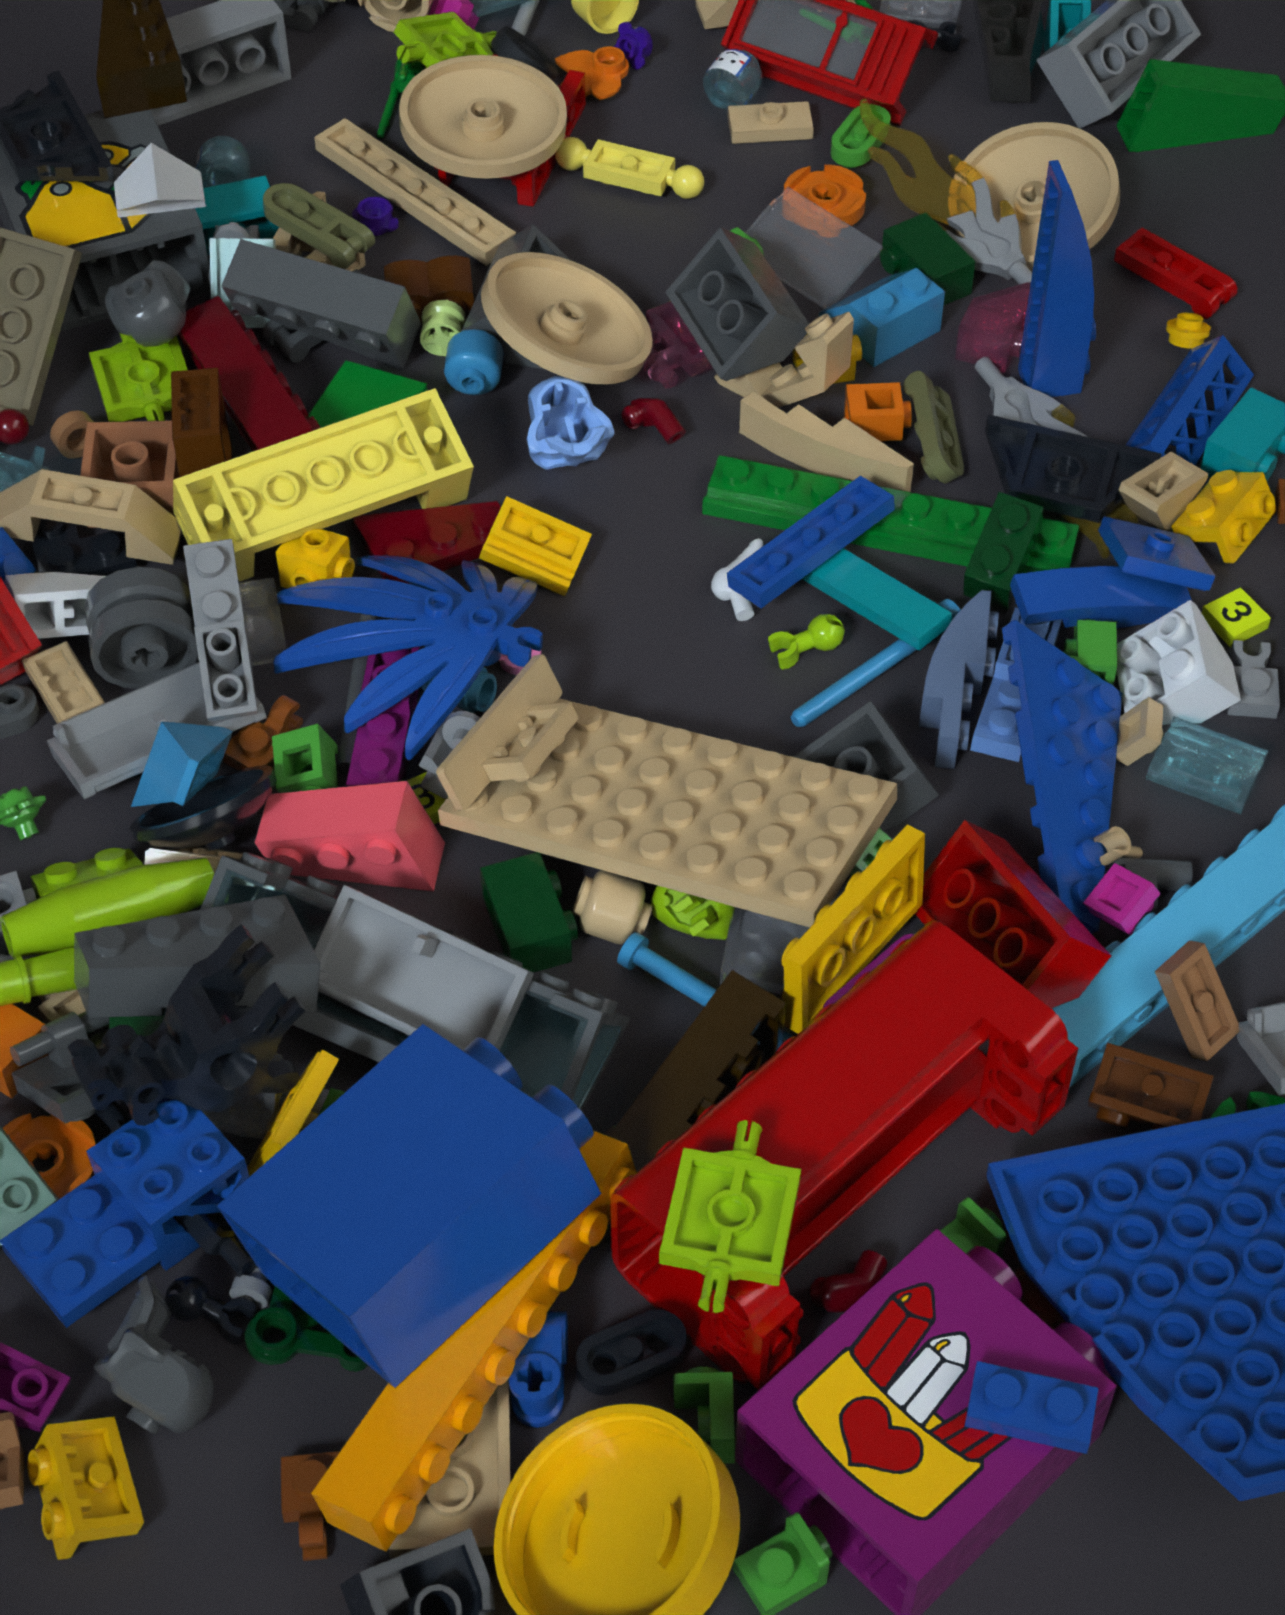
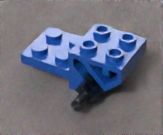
M161 1099L157 1103L156 1108L159 1117L153 1123L145 1126L137 1125L117 1104V1101L111 1102L106 1110H97L95 1112L96 1115L111 1129V1132L106 1138L86 1151L95 1175L0 1240L4 1253L66 1328L157 1263L167 1271L200 1246L209 1255H221L234 1269L239 1278L242 1275H249L257 1269L256 1264L217 1207L219 1203L250 1177L245 1158L201 1110L175 1099Z

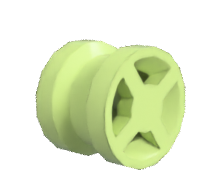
M436 300L425 306L422 312L423 326L420 330V343L426 351L437 356H446L449 341L455 334L462 331L465 324V312L462 307L449 300Z

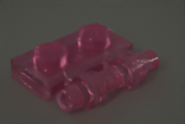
M671 301L646 311V320L650 326L653 340L651 352L645 361L644 369L652 380L660 381L668 389L675 386L678 382L679 377L673 370L681 366L690 377L713 368ZM662 343L666 349L658 352L653 345Z

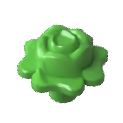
M27 786L21 787L20 790L14 788L7 793H3L0 797V825L3 824L5 827L15 828L20 841L37 835L39 831L33 819L38 815L39 808L46 803L45 795L33 797Z

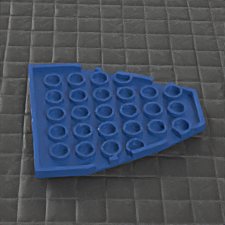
M1285 1103L988 1163L986 1177L1022 1270L1067 1323L1078 1326L1093 1338V1342L1103 1359L1105 1369L1134 1404L1238 1501L1284 1492Z

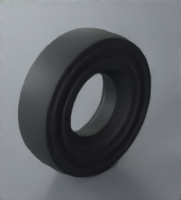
M504 26L493 38L491 46L498 56L523 62L541 71L552 81L556 79L558 70L553 62L539 47L520 32Z

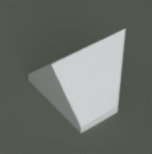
M150 143L114 182L118 218L206 207L201 172L153 143Z

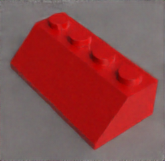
M967 820L963 821L924 873L923 904L915 912L921 922L926 925L928 922L935 920L948 926L1050 1008L1079 998L1111 957L1108 951L1005 839Z

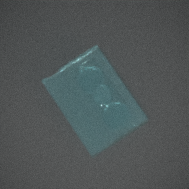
M1173 716L1170 727L1149 765L1146 779L1241 814L1257 781L1259 772L1263 768L1268 750Z

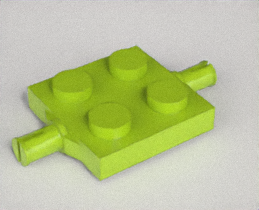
M455 12L400 19L393 33L405 44L397 48L398 60L402 59L401 63L411 61L422 62L427 68L438 62L460 56L493 55L491 42L497 32H476L466 25Z
M119 333L122 342L111 348L89 352L91 365L109 422H124L146 417L147 421H166L164 412L172 411L171 372L188 370L177 336L160 346L145 347L137 344L132 336Z
M748 1120L738 1122L732 1151L711 1153L683 1148L659 1251V1264L694 1270L705 1275L698 1306L709 1312L714 1290L716 1291L713 1299V1313H719L724 1310L729 1280L741 1279L778 1287L780 1284L800 1185L801 1169L771 1164L763 1158L756 1156L762 1127L753 1121L748 1141H746Z

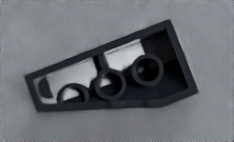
M471 1528L360 1571L340 1584L350 1615H491V1611L495 1610L494 1588Z

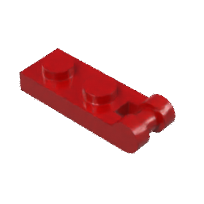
M1143 227L1116 248L1114 258L1116 263L1190 304L1193 312L1202 316L1203 319L1210 318L1219 310L1220 303L1226 304L1238 292L1237 285L1231 277Z

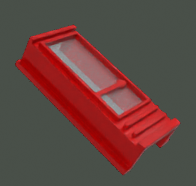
M738 0L721 46L725 50L737 49L750 56L751 60L743 69L744 71L851 109L866 104L881 106L890 113L891 123L900 126L907 110L900 103L899 98L921 46L933 49L939 34L934 30L846 0Z

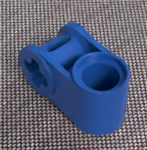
M567 1311L547 1312L543 1328L537 1336L528 1340L516 1358L513 1372L508 1379L513 1414L519 1422L528 1427L540 1428L548 1426L555 1422L562 1413L564 1406L565 1364H567L568 1360ZM532 1389H540V1391L532 1392Z

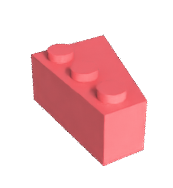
M408 781L271 794L266 800L255 845L264 857L293 867L291 875L308 877L311 875L320 879L434 892L445 841Z

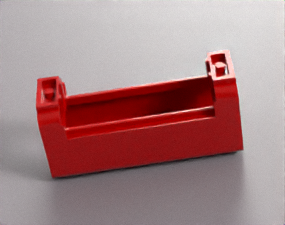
M930 921L909 940L906 939L900 942L888 958L874 970L864 973L846 994L834 1004H829L823 1008L811 1024L797 1036L787 1039L769 1060L757 1070L746 1074L733 1091L719 1103L705 1109L691 1127L677 1139L668 1141L649 1163L635 1175L626 1177L616 1187L611 1195L613 1262L622 1277L656 1309L666 1310L675 1314L683 1322L687 1338L723 1372H733V1380L741 1385H746L750 1382L759 1391L795 1357L796 1346L801 1340L797 1333L799 1319L803 1317V1310L800 1308V1303L790 1295L784 1276L969 1108L974 1110L995 1129L1001 1126L1012 1133H1017L1024 1129L1033 1136L1065 1106L1079 1048L1068 1040L1065 1024L1059 1015L948 926L939 921ZM989 1039V1048L986 1055L978 1047ZM748 1120L746 1141H748L753 1121L762 1127L756 1156L763 1158L771 1164L801 1169L800 1185L780 1284L778 1287L741 1279L729 1280L724 1310L719 1313H713V1299L716 1291L714 1290L709 1312L698 1306L705 1275L694 1270L659 1264V1251L683 1148L711 1153L732 1151L738 1122Z

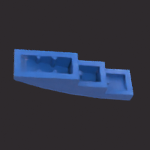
M1119 566L1059 568L1014 574L1010 583L1024 625L1062 619L1065 628L1076 626L1077 619H1091L1116 622V628L1118 629L1152 623L1187 601H1192L1185 586L1124 573Z

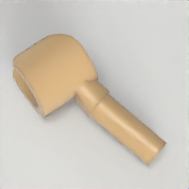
M1117 826L1111 827L1093 838L1095 843L1100 842L1107 849V853L1099 858L1104 866L1123 856L1141 858L1143 854L1142 849L1132 846L1128 834Z

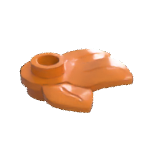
M612 46L599 48L594 53L588 50H578L555 58L556 65L567 73L569 70L585 72V95L592 94L599 100L615 95L621 89V79L626 77L629 72V62L624 52Z

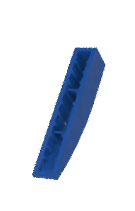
M1058 160L1049 161L1018 372L1024 385L1050 397L1081 393L1084 374H1088L1090 371L1088 351L1090 342L1096 338V324L1093 317L1094 283L1092 259L1085 227L1062 167Z

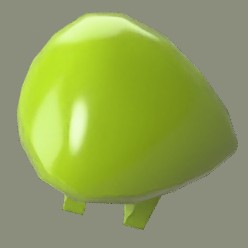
M658 885L651 898V905H653L652 915L667 927L705 939L725 940L729 937L734 920L735 907Z

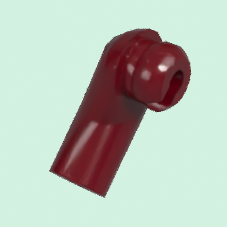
M637 398L632 400L631 405L625 406L622 410V420L628 428L637 429L640 425L645 427L655 426L667 444L675 443L686 433V430L671 409L661 399Z
M863 1251L852 1273L819 1277L813 1281L809 1290L813 1305L817 1308H824L828 1312H846L881 1280L888 1262L877 1252Z

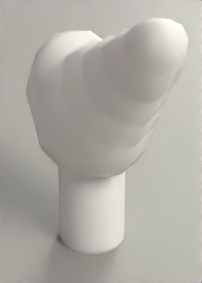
M760 538L753 540L727 567L719 569L711 581V590L716 598L722 601L731 600L736 619L739 621L751 619L754 616V610L749 600L728 587L727 572L764 546L763 540Z

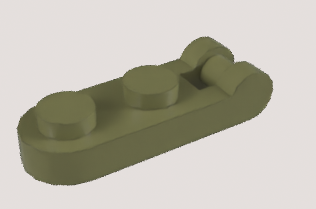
M290 183L275 184L269 187L263 195L264 214L271 223L329 256V259L336 267L347 269L356 261V254L358 252L365 253L375 244V236L367 226L299 186ZM341 235L342 237L346 238L347 240H346V241H343V240H341V239L338 238V237Z
M912 372L905 379L903 390L914 402L917 418L914 427L921 440L924 454L921 457V464L926 474L932 480L938 479L943 484H948L964 473V463L949 394L942 388L933 386L932 380L923 372Z

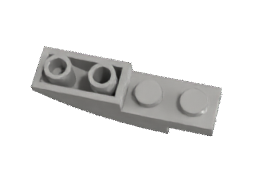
M232 539L185 545L183 548L208 722L256 715L258 710L253 670Z

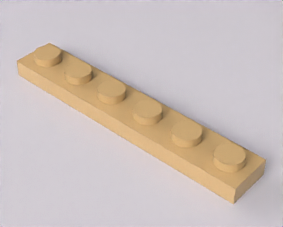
M346 118L314 137L316 151L485 266L492 262L499 245L516 235L515 231Z

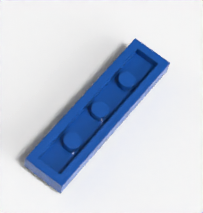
M859 476L727 572L728 587L758 607L763 608L894 511V495L864 477Z

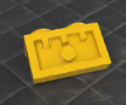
M115 1416L47 1424L35 1448L29 1452L27 1466L29 1479L33 1486L39 1487L43 1502L41 1513L42 1530L45 1538L53 1541L57 1559L71 1558L80 1542L138 1534L144 1524V1519Z

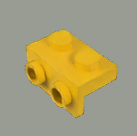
M1233 470L1216 472L1171 526L1173 532L1189 536L1193 542H1216L1224 563H1235L1276 512L1275 498L1270 491L1264 472H1234Z

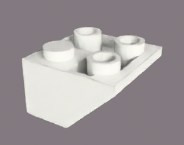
M1191 600L1117 644V676L1120 691L1123 693L1124 713L1147 697H1150L1164 706L1162 725L1196 724L1208 720L1241 701L1233 662L1197 605Z

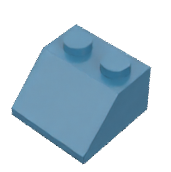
M914 268L884 277L819 312V317L828 314L830 318L850 312L854 318L853 335L857 334L860 338L862 357L875 367L941 330L945 291L919 269Z

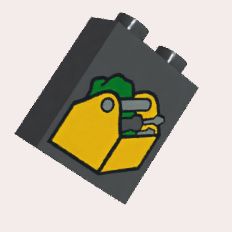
M103 109L84 115L113 166L115 180L19 181L0 145V216L5 229L82 252L60 331L109 319L110 316L105 305V297L109 287L123 283L131 276L142 272L152 260L166 262L186 279L190 287L188 297L211 292L208 281L209 262L203 227L195 208L118 218L114 182L150 143L170 153L151 110L104 119Z

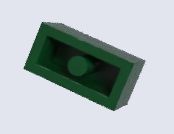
M926 212L883 230L880 261L887 273L894 275L914 268L919 269L945 291L943 306L972 293L976 261Z
M998 492L964 574V596L973 598L981 590L991 591L990 605L1008 611L1014 597L1010 587L1011 580L1014 574L1023 573L1042 529L1044 507Z
M535 852L480 867L482 898L503 954L523 962L522 967L533 973L572 962L571 941L578 939L576 922L570 909L562 911L559 899H562V889L555 869L546 870L541 854Z

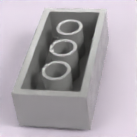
M220 0L167 18L166 20L181 61L187 102L150 110L157 126L292 79L284 16L274 0Z
M1106 0L1036 61L1075 124L1081 129L1112 114L1131 97L1149 59L1172 61L1196 40L1201 33L1181 0Z

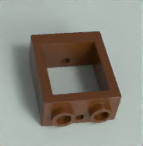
M218 368L171 372L172 440L180 477L233 459L232 442Z

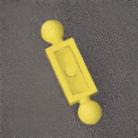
M567 137L564 138L561 146L555 152L557 163L565 170L574 171L583 166V178L646 194L662 196L666 187L671 186L679 197L691 199L698 196L704 187V176L693 165H683L675 170L674 157L599 139L592 150L587 149L584 142L580 139Z

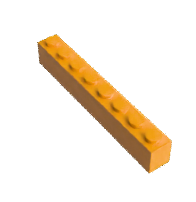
M593 1131L594 1136L579 1151L601 1195L396 1388L389 1383L386 1385L311 1493L328 1524L387 1552L397 1535L404 1533L409 1528L415 1517L418 1504L430 1486L437 1483L444 1476L450 1463V1456L465 1434L471 1433L476 1428L481 1419L483 1407L497 1386L503 1385L509 1379L513 1372L516 1358L528 1340L537 1336L541 1331L547 1312L558 1295L572 1285L578 1266L591 1246H596L602 1240L608 1221L611 1218L612 1193L626 1177L637 1173L627 1143Z

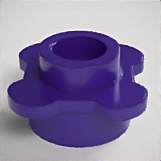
M623 22L618 26L619 38L614 47L624 52L626 59L634 69L643 68L645 58L652 52V38L645 28L639 26L632 28L631 23Z
M368 197L362 200L352 212L353 219L367 226L374 236L393 232L399 226L398 219L392 216L393 206L382 197Z

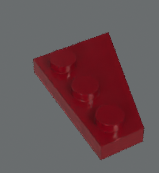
M497 501L359 515L352 518L353 530L369 556L389 555L421 561L441 571H445L461 565L462 560L472 561L479 558L501 506ZM378 570L382 579L408 583L395 576Z

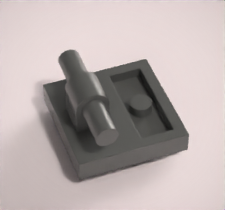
M86 1011L79 1015L75 1012H70L43 1025L41 1033L11 1046V1056L19 1067L48 1054L12 1072L17 1092L65 1124L81 1121L92 1116L97 1109L92 1106L73 1068V1056H71L68 1046L77 1039H87L93 1042L97 1049H102V1038L109 1031V1028L106 1027L89 1036L87 1034L108 1025L109 1017L89 1018Z

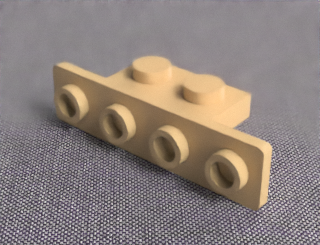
M534 655L437 768L436 774L457 811L467 810L490 781L514 780L515 782H523L534 777L540 771L541 764L556 747L564 742L565 735L579 719L571 702L556 703L562 696V689L545 655Z

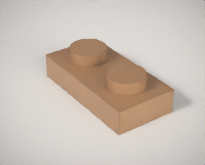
M1189 940L1154 972L1191 1057L1208 1061L1239 1033V1023L1205 943Z

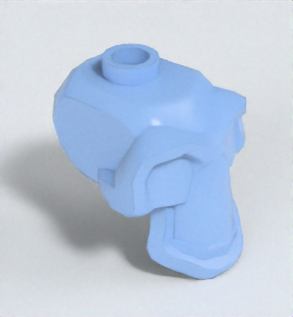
M553 376L541 381L530 390L528 405L531 425L526 440L529 455L536 465L545 470L565 466L576 467L580 463L597 460L601 456L608 442L614 436V429L611 420L593 405L590 394L582 382L562 376Z

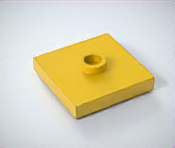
M323 1049L321 1052L316 1053L301 1074L297 1085L290 1090L247 1166L249 1176L256 1172L318 1117V1114L313 1112L312 1108L338 1063V1058Z

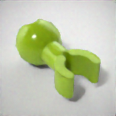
M820 614L813 618L808 625V629L801 633L793 635L780 631L771 634L768 637L770 651L776 652L779 649H788L777 655L780 669H788L797 663L799 653L814 647L822 651H830L838 647L844 638L845 629L842 622L835 615Z

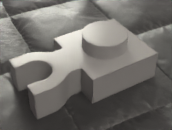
M1233 640L1230 658L1233 662L1241 701L1227 708V715L1277 719L1280 708L1278 669L1266 668L1271 653L1270 643L1261 642L1257 656H1250L1243 651V641Z

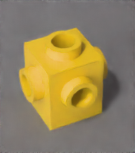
M323 529L307 531L301 537L282 543L275 552L280 585L284 588L325 579L352 577L354 573L355 562L351 558L349 538Z

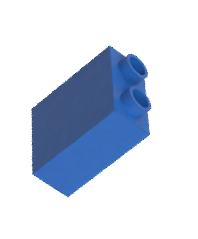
M422 1024L219 1203L217 1207L263 1276L396 1388L601 1195L579 1151L594 1136V1132L588 1119L578 1106L555 1086L545 1085L532 1098L520 1090L523 1087L522 1081L514 1067L487 1040L477 1037L466 1048L461 1050Z

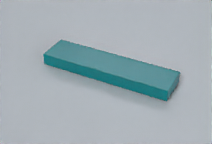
M844 548L802 578L807 583L919 651L945 631L952 621L950 611Z

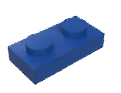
M977 1361L964 1427L1087 1454L1099 1388Z

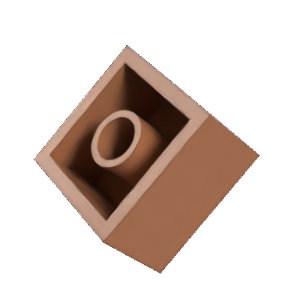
M172 421L87 423L80 476L136 485L175 517L173 512V479L179 478L180 474L172 440Z

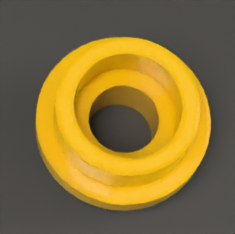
M1179 313L1177 318L1168 320L1166 325V331L1169 333L1168 341L1175 346L1189 349L1203 344L1204 339L1209 337L1211 327L1203 322V317L1194 313Z

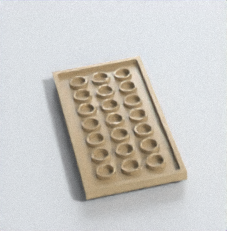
M559 698L556 703H572L579 719L565 735L564 742L556 747L541 764L540 771L534 777L523 782H515L514 780L490 781L467 810L457 811L448 797L438 809L441 826L810 928L814 924L819 911L825 905L831 904L897 801V783Z

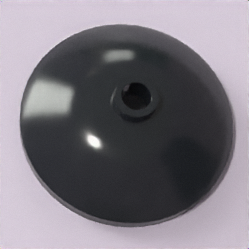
M264 765L238 770L211 779L183 806L175 802L160 803L146 811L131 824V833L135 840L156 847L186 849L205 845L208 851L224 847L236 839L234 832L253 819L271 795L277 780L275 772L271 766Z

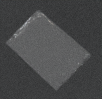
M788 186L778 198L773 199L745 232L748 236L756 239L762 246L765 259L780 281L824 309L836 304L883 249L881 244Z

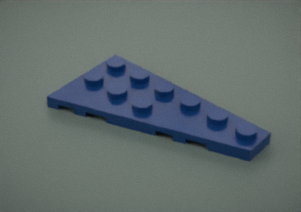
M1013 620L1002 628L1004 644L1012 645L1014 664L1008 667L1010 684L1019 688L1022 707L1021 710L1015 713L1025 781L1026 784L1034 785L1037 805L1030 808L1032 826L1041 829L1044 853L1037 857L1040 878L1087 930L1093 934L1099 931L1100 918L1091 914L1083 902L1101 881L1105 873V866L1101 864L1099 858L1107 853V849L1102 843H1095L1093 838L1109 829L1123 693L1017 620Z

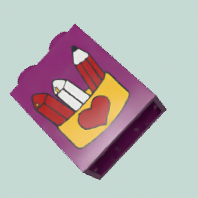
M938 1229L934 1230L738 1409L735 1461L791 1515L798 1512L808 1527L813 1524L816 1525L825 1536L832 1555L895 1615H922L1083 1454L964 1427L976 1362H985L1098 1387L1089 1447L1101 1436L1117 1386L1109 1379L1111 1375L1105 1369L1100 1352L1093 1342V1338L1078 1326L1067 1322L1060 1323L1054 1330L1050 1328L1020 1301L1022 1298L1021 1285L1010 1267L999 1256L981 1246H974L967 1253H964Z

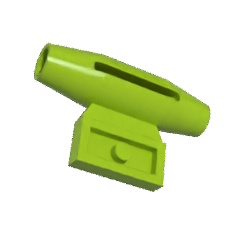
M130 848L104 849L96 853L95 858L75 864L72 862L52 864L43 873L30 876L37 900L0 917L1 929L7 949L12 958L18 955L23 957L47 954L74 947V933L186 913L203 904L214 876L211 864L207 858L143 865Z

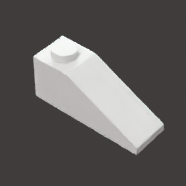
M43 572L5 575L6 587L34 633L40 639L89 635L84 608L88 592L95 584L106 576Z

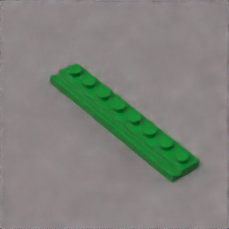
M719 455L708 485L707 495L702 501V514L786 530L852 481ZM879 486L894 495L895 510L850 542V544L967 567L992 508ZM1043 518L1042 529L1023 573L1070 568L1079 525Z

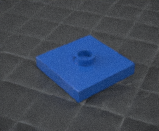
M1106 516L1103 517L1098 532L1122 572L1202 591H1210L1215 574L1189 536Z

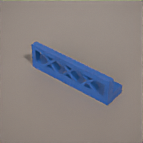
M1224 335L1194 347L1189 351L1125 446L1160 453L1161 457L1166 455L1164 452L1169 445L1176 446L1178 456L1193 465L1197 463L1205 451L1207 439L1229 414L1254 376L1253 372ZM1223 363L1226 364L1236 377L1232 384L1225 383ZM1205 390L1213 392L1214 411L1207 410ZM1187 417L1194 418L1197 435L1195 439L1188 438Z

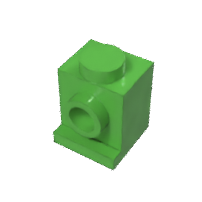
M1077 619V624L1074 627V639H1065L1063 652L1112 685L1114 684L1117 671L1116 622Z
M319 724L272 736L274 770L277 777L276 789L280 793L338 787L335 754H338V745Z

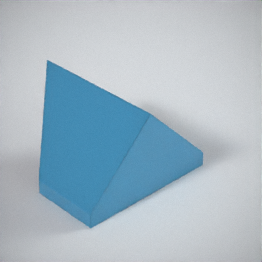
M161 721L131 807L175 802L181 806L186 804L218 773L233 731L225 727Z

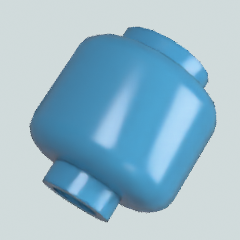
M480 329L463 330L455 334L449 341L446 352L444 374L447 382L453 389L463 394L474 396L492 391L499 384L502 372L504 352L501 343L495 336Z

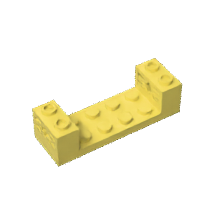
M436 388L173 479V512L188 545L232 539L240 582L254 577L255 553L301 537L307 531L323 529L415 495L422 509L450 506L466 500L474 466Z

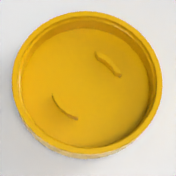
M616 1404L588 1411L561 1425L540 1442L524 1460L507 1488L499 1509L494 1533V1562L501 1589L517 1615H704L727 1580L738 1547L740 1509L735 1485L728 1469L715 1451L689 1425L675 1415L659 1408L640 1404Z

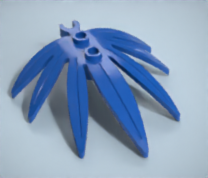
M373 555L357 557V566L370 567L408 583L380 578L344 577L304 583L277 593L278 604L321 607L390 619L349 623L307 637L274 658L275 674L420 646L425 647L399 659L377 675L358 695L344 716L345 733H350L386 711L434 677L421 696L410 722L405 742V758L407 760H411L441 726L469 690L484 666L495 664L501 658V654L508 656V659L513 664L524 667L531 659L532 649L536 651L542 649V632L532 627H511L535 599L537 583L525 578L513 577L504 583L502 592H497V583L493 573L481 564L462 560V575L471 592L466 591L449 575L429 564L399 556Z

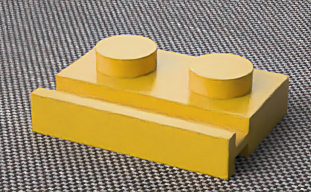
M506 496L481 550L479 559L517 576L534 581L542 587L565 596L592 534Z

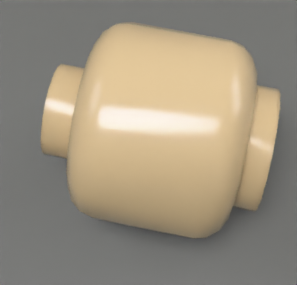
M600 870L593 878L585 876L572 913L579 917V928L583 932L622 945L633 931L640 934L644 933L653 905L644 902L646 890L641 882Z

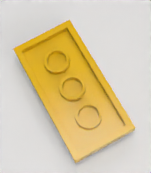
M907 824L893 840H886L869 866L863 872L858 871L850 878L845 891L832 905H825L819 911L814 924L801 938H794L787 945L781 959V964L784 967L782 1000L786 1003V1028L799 1034L811 1024L823 1009L825 1002L862 971L922 906L925 851L924 832Z

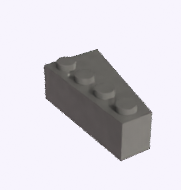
M243 239L239 241L221 285L231 302V306L243 314L263 316L283 326L302 331L400 370H403L421 326L420 319L404 286Z
M286 895L210 907L203 910L74 933V983L89 1018L162 1016L164 1009L168 1006L169 999L193 964L209 957L219 948L222 941L241 924L248 929L255 941L249 949L262 941L269 946L274 957L250 979L245 988L243 998L236 1006L253 1007L260 995L272 983L276 982L282 987L288 1000L295 996L306 1009L305 1012H317L320 962Z

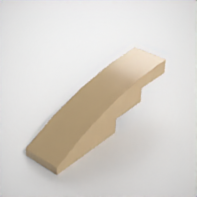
M754 391L741 400L739 433L772 453L819 475L850 481L862 476L877 486L911 492L914 463L848 419L843 418L832 427L799 404L788 413H785Z

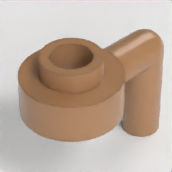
M78 410L70 411L60 416L53 424L50 437L63 456L71 459L83 457L87 423L94 422L87 413Z

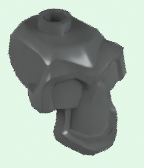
M152 260L142 272L131 276L123 283L110 286L105 297V305L119 333L132 336L137 344L145 347L160 346L171 341L184 327L186 311L190 309L185 303L190 287L186 279L171 265L163 261Z
M144 1275L138 1280L140 1289L135 1293L136 1297L121 1326L107 1344L108 1351L105 1357L99 1359L94 1368L101 1377L110 1382L111 1391L114 1395L133 1406L127 1414V1418L154 1435L158 1434L162 1426L174 1433L182 1434L195 1428L208 1414L214 1397L213 1377L210 1376L211 1371L205 1365L200 1364L199 1367H196L194 1358L188 1355L184 1359L187 1353L181 1349H177L175 1352L171 1351L173 1345L160 1337L170 1321L171 1312L157 1285L152 1279L149 1280L147 1275Z

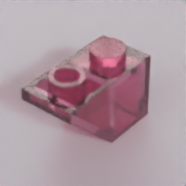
M1031 282L972 299L959 326L955 359L976 364L982 357H989L1001 372H1006L1012 357H1020Z

